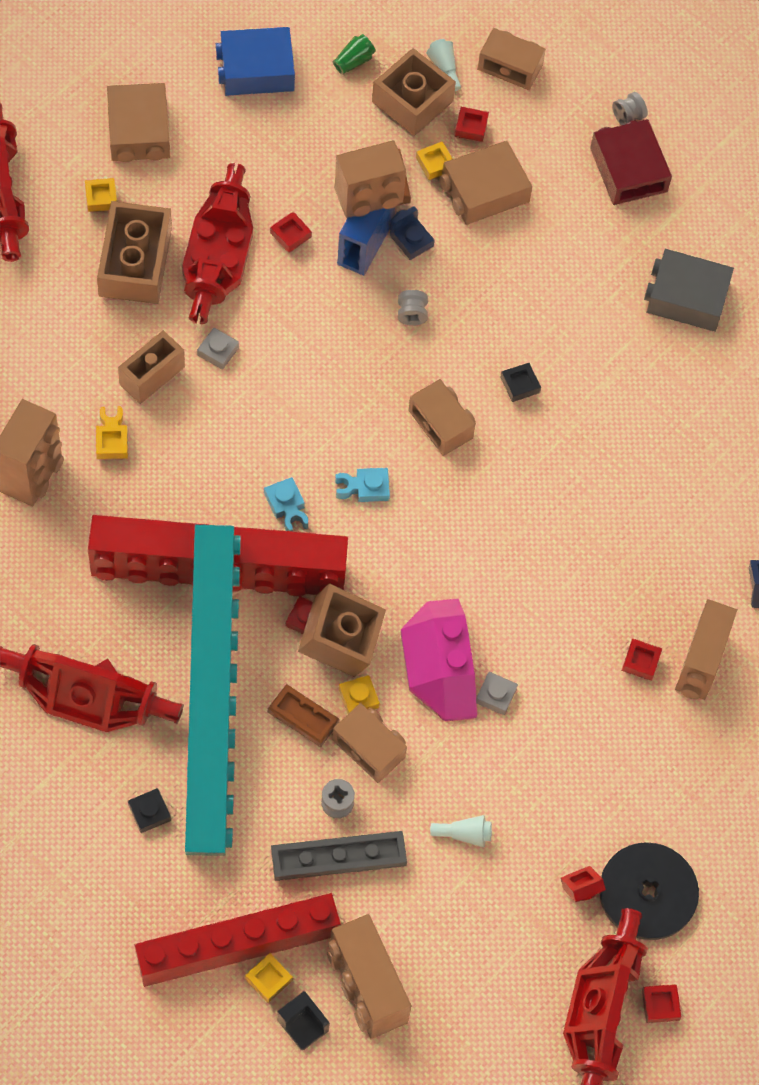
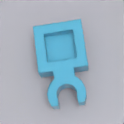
M388 468L357 469V477H352L347 473L335 475V484L344 483L347 485L345 489H336V498L347 499L352 494H358V502L389 501Z
M293 477L264 487V495L275 518L285 516V531L293 532L291 523L294 521L301 522L303 528L308 529V517L304 512L299 511L305 508V502Z

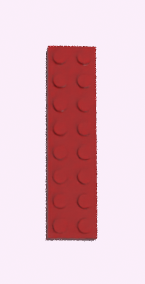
M92 515L88 543L91 576H96L98 579L105 581L120 578L128 579L133 583L156 581L167 586H175L178 583L191 584L193 586L195 525L209 524ZM234 527V535H241L240 555H234V567H240L239 587H233V591L251 589L262 594H270L273 591L287 592L291 596L299 597L305 594L317 595L328 584L344 590L349 536Z

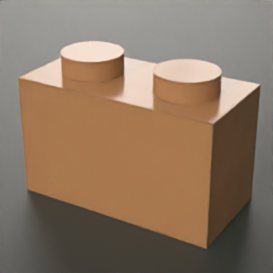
M493 27L479 53L477 70L530 91L543 66L546 48L533 41H527L514 36L508 31H502Z
M162 330L118 366L119 385L139 404L143 403L185 368L184 349Z
M441 379L410 396L408 411L442 456L473 439L476 425L473 414L468 409H463L458 402L456 392L452 387H447Z
M360 703L333 728L332 740L379 783L405 759L407 751L406 741L396 730L390 731L382 723L381 716L374 709H367Z

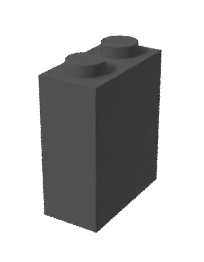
M665 248L662 260L655 259L651 273L652 276L656 277L655 284L648 283L644 300L649 301L646 313L716 332L734 267Z

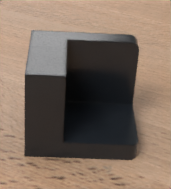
M305 991L277 1011V1021L300 1050H305L329 1032L330 1022Z

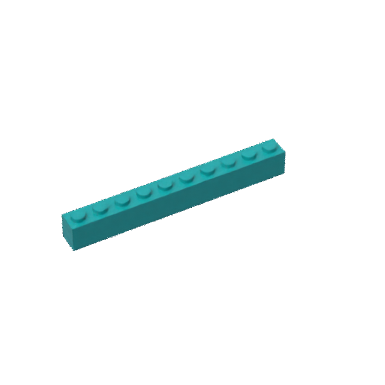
M195 525L185 832L186 855L226 856V848H232L233 828H226L227 815H233L234 795H227L228 781L234 782L235 762H228L229 749H235V729H229V716H236V696H230V683H237V664H231V651H238V631H232V619L239 618V599H233V587H239L240 567H234V555H240L241 535H234V526Z

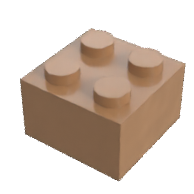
M412 48L373 82L372 103L415 136L454 101L456 81L416 49Z
M395 140L336 155L334 189L345 218L364 216L371 211L382 208L391 209L403 203L406 168Z
M328 584L314 597L298 652L356 677L371 663L386 609Z

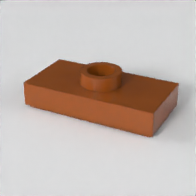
M288 684L284 686L268 707L269 714L320 748L340 720Z

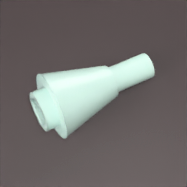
M438 39L432 42L426 54L434 65L456 81L455 91L460 90L461 85L456 75L453 42L446 41L445 39Z
M485 815L455 821L452 824L431 823L430 835L452 837V839L484 848L485 841H491L492 822L486 821Z

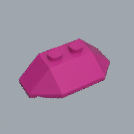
M458 598L428 601L400 631L409 691L436 712L445 722L477 718L475 671L464 610Z

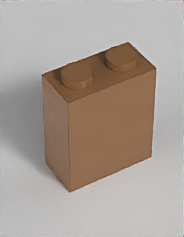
M165 83L107 86L111 161L130 162L132 160L144 159L157 161L163 158H170Z
M508 140L444 162L442 175L440 176L442 189L445 193L449 192L456 215H461L466 225L530 202L533 186Z
M710 599L706 600L675 690L680 691L685 697L690 699H706L715 679L738 609Z

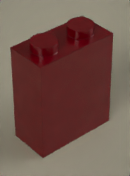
M649 119L642 121L634 120L625 125L613 128L604 127L593 132L590 149L613 205L668 192L672 174Z

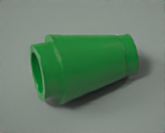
M364 34L358 37L354 36L332 62L337 71L344 75L346 72L371 60L376 49Z

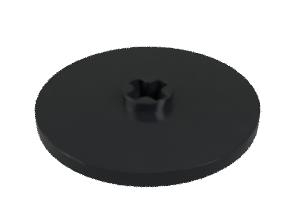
M650 842L629 845L614 854L602 872L601 877L606 890L600 892L599 896L603 910L610 921L618 928L621 910L625 908L634 909L642 913L636 938L659 940L670 937L682 930L695 913L699 899L696 875L683 856L667 846ZM643 885L648 888L654 886L656 888L654 892L655 897L650 894L644 896L642 894Z

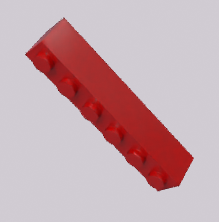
M329 893L134 944L135 954L143 986L146 987L265 956L269 953L272 954L330 939L331 930L340 926L341 923L333 895Z

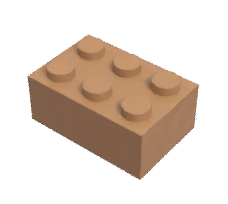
M111 201L97 275L99 297L159 304L172 231L171 208Z
M23 398L0 434V492L33 507L38 497L43 498L49 487L48 480L53 472L57 473L60 470L64 456H62L61 451L62 442L59 437L60 427H58L56 413Z
M368 913L331 930V940L328 942L330 951L327 952V956L333 970L339 969L343 981L340 984L347 1001L353 1000L357 1012L354 1013L360 1030L362 1032L367 1030L370 1039H373L408 1024L412 1005L370 914Z

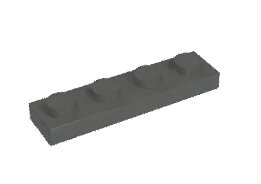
M403 831L271 845L275 881L407 866Z

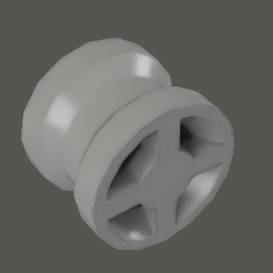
M635 91L628 94L626 99H618L612 104L614 115L620 125H625L636 119L642 120L648 115L644 99Z
M405 290L398 295V304L401 307L398 310L399 322L411 326L425 323L428 318V312L425 309V306L428 304L427 294L419 290Z
M334 779L324 786L321 806L328 816L340 819L351 813L355 795L352 785L343 779Z

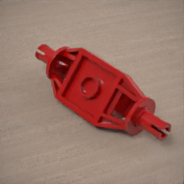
M0 102L1 255L4 261L14 262L19 260V257L21 258L19 240L28 234L29 225L25 220L24 202L12 193V177L9 174L8 163L18 153L15 140L17 129L12 122L3 119V106Z
M235 163L228 164L225 180L211 185L210 195L194 219L182 265V274L186 283L184 291L188 297L194 300L189 320L196 324L199 313L201 317L200 324H206L211 305L222 303L226 295L241 285L253 237V224L248 206L251 196L249 191L241 186L246 172V168L241 164H238L236 173L234 171Z
M32 644L26 654L0 646V667L19 673V687L26 688L47 714L103 732H110L135 724L144 726L151 715L172 721L175 724L179 723L184 704L157 697L156 682L151 681L147 685L132 677L60 654L40 651L39 645ZM35 670L49 676L47 687L33 676ZM125 701L140 704L139 710L121 711Z
M625 908L621 910L617 934L603 936L601 940L602 948L577 973L563 1035L573 1059L571 1068L583 1075L581 1085H602L603 1081L617 1080L619 1075L616 1068L622 1053L623 1044L615 1036L621 1020V1009L628 990V982L639 980L642 957L646 956L648 949L643 943L636 940L642 913L634 909ZM586 1046L595 1048V1061L588 1059Z

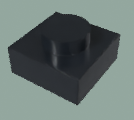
M530 362L501 371L500 378L512 402L540 393L541 386Z
M158 788L128 800V806L140 833L171 821L170 813Z

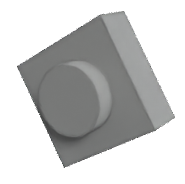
M213 328L197 349V355L223 370L239 349V341Z
M488 672L477 695L476 704L505 716L518 684Z

